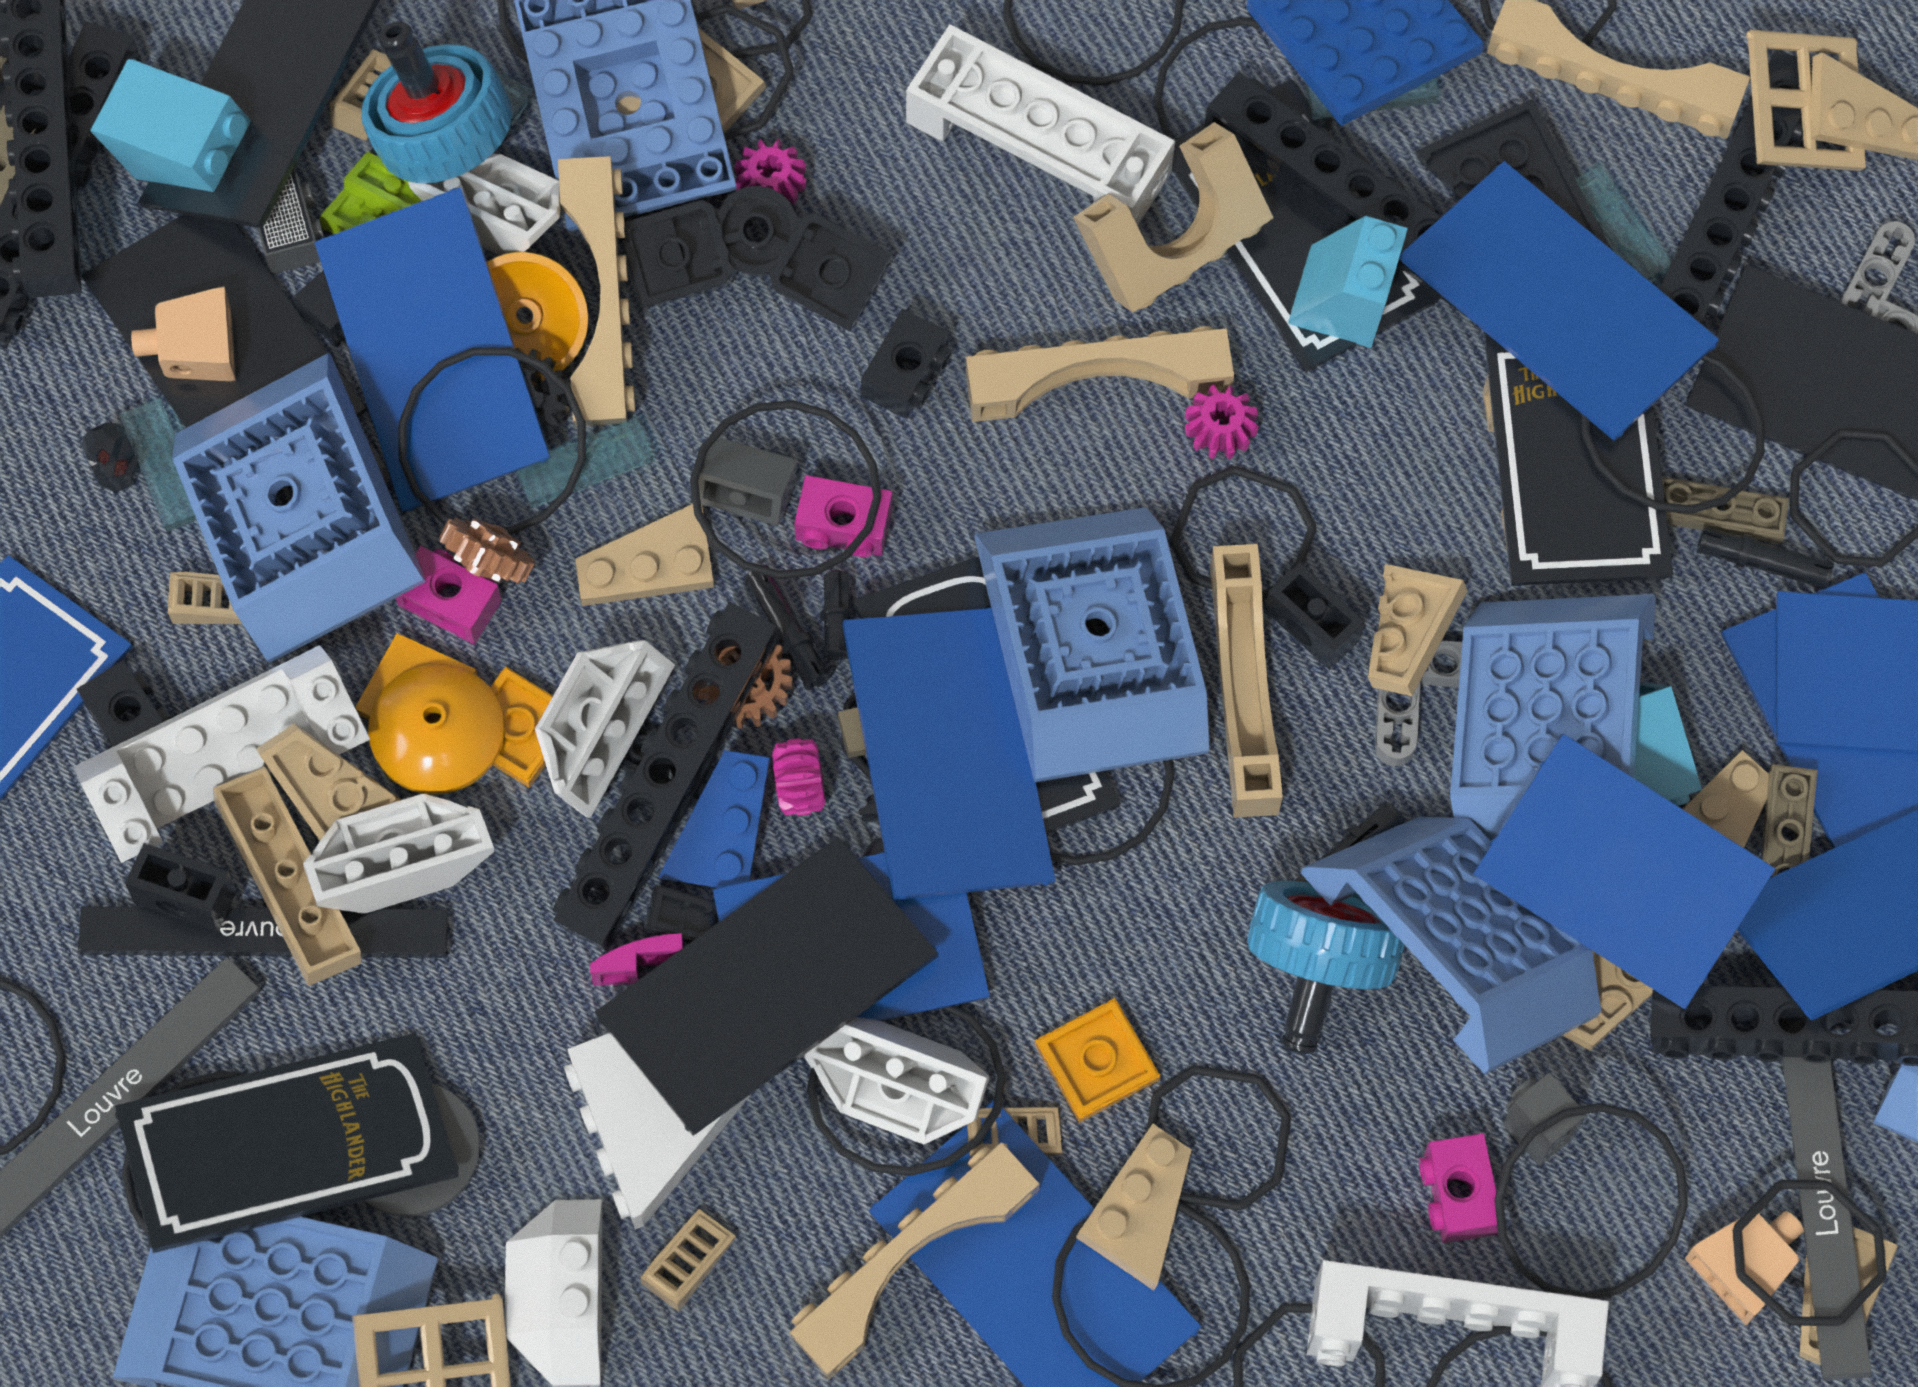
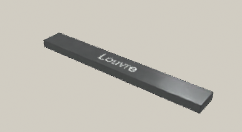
M228 957L0 1171V1239L119 1127L118 1119L115 1118V1105L151 1097L261 992L259 987Z
M1792 1021L1784 1025L1782 1029L1788 1033H1797L1805 1025L1798 1021ZM1783 1057L1782 1064L1797 1180H1826L1833 1183L1848 1197L1831 1062L1810 1063L1798 1057ZM1798 1189L1814 1316L1837 1317L1861 1292L1850 1211L1824 1189ZM1862 1305L1844 1324L1839 1326H1816L1822 1381L1871 1377Z

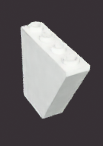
M608 1033L567 1049L571 1064L563 1067L572 1091L582 1090L587 1106L579 1109L588 1133L598 1132L603 1148L595 1151L605 1177L614 1174L620 1190L613 1192L612 1196L621 1219L630 1216L634 1228L637 1229L647 1223L749 1096L692 1136L690 1132L685 1130L683 1123L612 1035Z

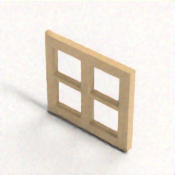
M1749 30L1746 33V37L1748 38L1757 164L1854 171L1865 169L1864 149L1845 146L1846 151L1817 149L1816 140L1811 139L1812 81L1809 52L1838 54L1840 63L1858 73L1857 40L1850 37ZM1767 49L1797 51L1800 90L1770 88ZM1772 107L1801 109L1804 148L1775 146Z
M494 1294L491 1299L352 1316L359 1387H384L424 1381L426 1387H446L445 1379L490 1373L491 1387H511L503 1299L499 1294ZM485 1319L488 1361L444 1366L440 1324ZM420 1327L424 1369L379 1374L375 1332Z

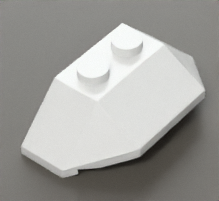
M492 154L474 169L449 180L435 183H408L411 190L422 201L448 192L453 188H463L482 247L498 255L525 252L560 218L559 181L502 154Z
M645 640L578 652L535 727L554 793L585 817L591 818L675 666V664Z
M420 794L335 820L318 843L312 855L308 856L303 865L317 906L366 914L453 887L494 852V846L480 809L470 806L466 808L452 801Z
M859 1017L851 1020L804 1056L810 1067H814L823 1087L840 1113L921 1144L931 1142L977 1120L989 1080V1075L959 1050L879 1020Z
M602 1199L555 1200L506 1242V1339L553 1387H601Z

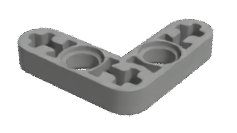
M1897 221L1888 222L1880 227L1840 303L1855 308L1861 295H1863L1865 298H1869L1864 308V313L1889 323H1902L1906 326L1907 330L1918 334V315L1886 301L1915 244V236L1910 227ZM1892 237H1895L1900 242L1889 260L1883 257L1888 242ZM1869 269H1878L1886 275L1887 283L1882 286L1871 285L1865 279L1864 272Z
M1441 641L1433 658L1439 654L1451 655L1457 662V669L1448 674L1440 673L1435 669L1431 660L1413 696H1408L1411 706L1403 712L1391 710L1386 704L1385 698L1392 692L1378 689L1375 751L1378 758L1386 765L1402 766L1408 763L1414 755L1418 739L1420 685L1459 688L1462 642ZM1393 724H1402L1400 742L1408 744L1402 746L1399 753L1392 752V746L1387 744L1391 740Z

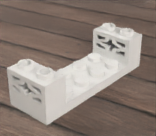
M950 24L906 90V123L942 142L954 124L1094 196L1093 203L1109 193L1128 206L1137 226L1171 174L1175 145L1173 139Z
M319 645L77 764L73 768L122 863L137 856L143 843L152 846L163 843L157 828L214 801V787L263 767H266L268 773H270V769L256 748L295 723L337 754L348 751L370 740L332 660Z
M1323 1260L1315 1280L1306 1355L1317 1356L1318 1363L1329 1366H1344L1345 1360L1353 1362L1362 1343L1367 1307L1370 1308L1371 1314L1380 1317H1398V1313L1402 1312L1415 1314L1418 1321L1428 1324H1444L1446 1319L1464 1321V1327L1477 1331H1490L1492 1326H1510L1511 1334L1526 1338L1539 1337L1540 1331H1545L1547 1336L1541 1387H1594L1602 1376L1609 1301Z

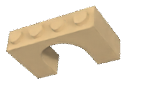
M1215 122L1179 146L1198 185L1199 207L1193 223L1178 239L1161 246L1147 245L1128 206L1109 193L1073 217L1114 300L1133 313L1138 309L1150 306L1157 296L1172 286L1187 281L1194 271L1208 262L1221 258L1228 248L1243 238L1255 235L1262 225L1273 219L1235 135Z

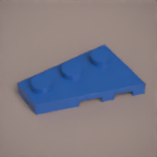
M724 750L658 878L716 888L751 881L771 757Z

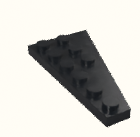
M1533 99L1416 150V158L1460 200L1494 171L1498 165L1505 161L1612 250Z

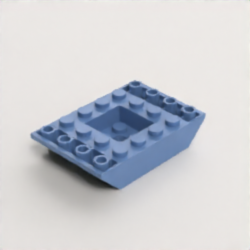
M514 0L556 180L559 181L558 159L611 156L613 169L621 168L623 195H615V211L624 212V217L737 190L691 0ZM624 97L640 98L641 105L635 113L625 115L617 110L619 101ZM563 211L568 231L579 229Z
M329 353L175 434L172 460L235 614L268 662L271 663L427 582L342 379ZM288 485L292 486L293 497L290 502L284 506H276L275 496L279 489Z
M1147 507L975 534L974 538L1034 782L1208 754L1207 691L1165 530ZM1093 618L1101 619L1108 625L1109 633L1104 636H1095L1087 630L1085 622Z

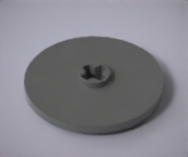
M431 1083L455 1163L459 1167V1177L363 1201L368 1206L392 1216H421L447 1206L466 1189L478 1165L480 1155L479 1134L469 1109L449 1090Z

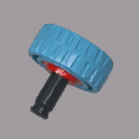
M397 21L384 27L379 35V42L385 49L391 66L380 74L369 88L363 101L361 119L370 143L386 169L396 177L409 182L435 183L458 177L483 163L497 150L505 139L512 119L511 103L499 76L489 60L477 50L463 45L445 44L422 49L417 38L413 35L410 25L405 22Z
M1273 881L1265 884L1260 889L1247 939L1250 951L1260 960L1297 976L1285 1023L1286 1034L1282 1036L1281 1041L1287 1049L1303 1054H1312L1318 1048L1316 1041L1322 1032L1333 986L1352 989H1380L1391 985L1396 978L1405 947L1403 942L1392 933L1391 929L1364 903L1358 894L1330 906L1310 883L1300 881Z

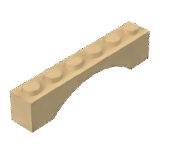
M1505 0L1492 31L1487 54L1495 56L1505 64H1518L1536 71L1537 74L1544 78L1560 79L1574 84L1578 89L1586 93H1599L1615 99L1623 106L1630 108L1638 107L1655 113L1662 120L1680 122L1696 128L1704 135L1720 136L1725 139L1729 136L1750 80V76L1713 63H1706L1691 68L1659 70L1640 68L1617 62L1594 51L1578 40L1559 21L1549 5L1535 0Z
M611 156L558 159L560 203L562 209L578 226L591 247L597 263L601 287L600 313L595 334L584 359L570 377L571 388L585 419L586 426L628 424L627 412H635L634 385L626 386L625 369L633 368L632 344L631 342H623L622 325H630L629 298L621 299L620 282L628 281L626 255H618L617 238H625L624 212L615 211V195H623L621 168L613 169ZM573 414V422L575 427H577V421Z
M1210 326L1195 328L1188 333L1172 334L1168 331H1158L1142 338L1129 339L1126 336H1113L1107 338L1104 342L1095 343L1073 340L1065 342L1058 347L1042 348L1038 345H1028L1012 352L999 353L996 350H983L977 352L974 356H966V381L972 422L1015 418L1030 403L1050 390L1073 381L1097 376H1125L1148 380L1168 387L1188 399L1193 398L1197 392L1208 396V390L1212 384L1218 388L1220 393H1225L1226 388L1231 384L1233 386L1234 381L1227 328L1215 329Z
M1258 544L1213 546L1210 573L1233 818L1279 815L1283 796L1279 755L1273 730L1267 683L1262 582Z
M1002 1142L994 1149L986 1145L968 1162V1165L972 1168L959 1181L954 1176L946 1180L933 1193L936 1201L924 1212L916 1208L909 1213L897 1226L902 1231L888 1244L884 1239L877 1242L862 1257L866 1262L863 1267L853 1276L849 1271L844 1272L827 1288L831 1295L818 1307L811 1302L792 1319V1323L796 1327L790 1331L791 1337L829 1380L865 1348L868 1325L877 1300L891 1277L911 1255L932 1240L956 1229L981 1223L1005 1222L1039 1192L1040 1184Z

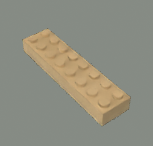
M266 767L214 787V802L307 985H313L361 964V951L340 910L319 907L316 904L303 865L311 854Z

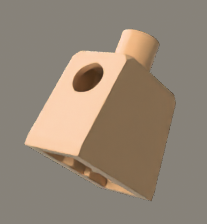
M225 287L160 302L155 306L156 328L133 330L131 332L134 356L158 354L163 374L168 378L236 381L231 305Z
M1788 1211L1781 1213L1770 1224L1758 1214L1742 1230L1745 1273L1770 1296L1773 1295L1800 1260L1789 1245L1804 1232V1229L1798 1219ZM1738 1219L1697 1243L1685 1257V1260L1739 1319L1747 1325L1765 1303L1746 1287L1736 1275L1732 1231L1734 1225L1739 1221Z

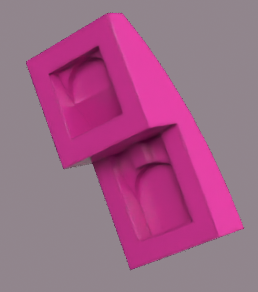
M682 933L645 938L604 954L590 963L593 986L634 984L639 980V966H658L684 948Z

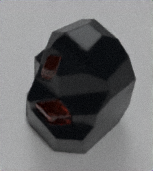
M111 422L90 429L85 434L81 446L100 487L116 493L134 485L142 470L122 426Z

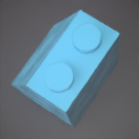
M128 59L90 131L135 179L214 192L251 120L229 95L141 62Z
M1364 216L1312 244L1288 324L1371 348L1408 228Z
M1642 682L1640 683L1634 779L1679 806L1690 801L1688 794L1702 790L1672 687Z

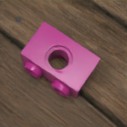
M805 475L794 523L795 540L802 541L805 546L813 549H826L829 546L846 550L865 526L873 498L872 487ZM880 489L881 501L873 529L852 554L853 556L870 557L871 554L882 556L892 513V491ZM841 514L849 515L854 519L847 525H838L832 521L834 517Z
M420 545L415 555L427 582L396 597L398 606L475 645L502 602L497 582L470 573L466 568L458 565V561L454 560L452 555L441 549H435L432 552ZM448 586H456L461 589L453 597L446 598L439 595Z
M1484 1133L1429 1142L1424 1152V1157L1419 1158V1170L1423 1185H1430L1434 1202L1428 1203L1432 1230H1440L1442 1243L1497 1235L1494 1202L1496 1188ZM1453 1180L1464 1182L1470 1189V1196L1466 1198L1454 1197L1448 1191L1447 1183Z

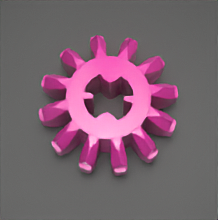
M760 138L757 143V151L745 147L742 152L743 160L736 161L734 165V171L737 175L735 179L737 190L749 186L768 187L781 193L791 204L796 205L798 192L804 191L806 188V178L803 176L806 173V165L803 159H797L798 155L795 147L792 146L783 150L782 142L779 138L773 143L772 147H766V143Z
M1214 384L1209 387L1208 396L1197 392L1193 397L1194 406H1188L1185 411V419L1189 422L1185 425L1186 436L1195 438L1193 443L1195 451L1208 447L1211 460L1217 456L1218 451H1223L1229 460L1234 457L1235 448L1246 452L1250 446L1249 438L1257 436L1258 425L1254 421L1257 420L1258 410L1256 407L1248 406L1250 397L1247 393L1238 397L1233 396L1234 387L1232 384L1226 388L1225 393H1220ZM1219 419H1223V420H1224V421H1223V424H1224V425H1219V421H1220Z
M801 738L777 743L773 749L772 757L780 810L786 816L794 814L804 816L811 815V812L822 811L826 798L818 745L813 739L801 740Z

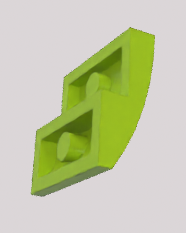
M367 151L344 177V189L320 215V225L322 229L332 234H337L422 202V200L411 190L408 184L409 181L396 177L386 169L378 156Z

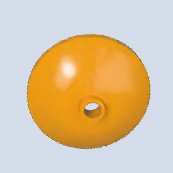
M533 252L506 253L487 261L515 348L523 349L525 354H529L532 349L541 352L542 361L548 356L557 361L553 368L554 371L565 369L579 353L588 330L587 302L577 280L557 261ZM521 307L529 308L533 313L532 321L528 323L520 321L517 316L518 309ZM540 373V376H542L541 381L546 380L545 377Z
M446 664L416 667L396 677L383 689L376 699L370 713L368 725L370 747L374 758L383 772L402 787L424 794L455 792L480 779L496 761L503 744L505 730L502 709L492 689L474 673ZM431 713L441 715L440 720L436 723L431 724L425 721L426 717Z

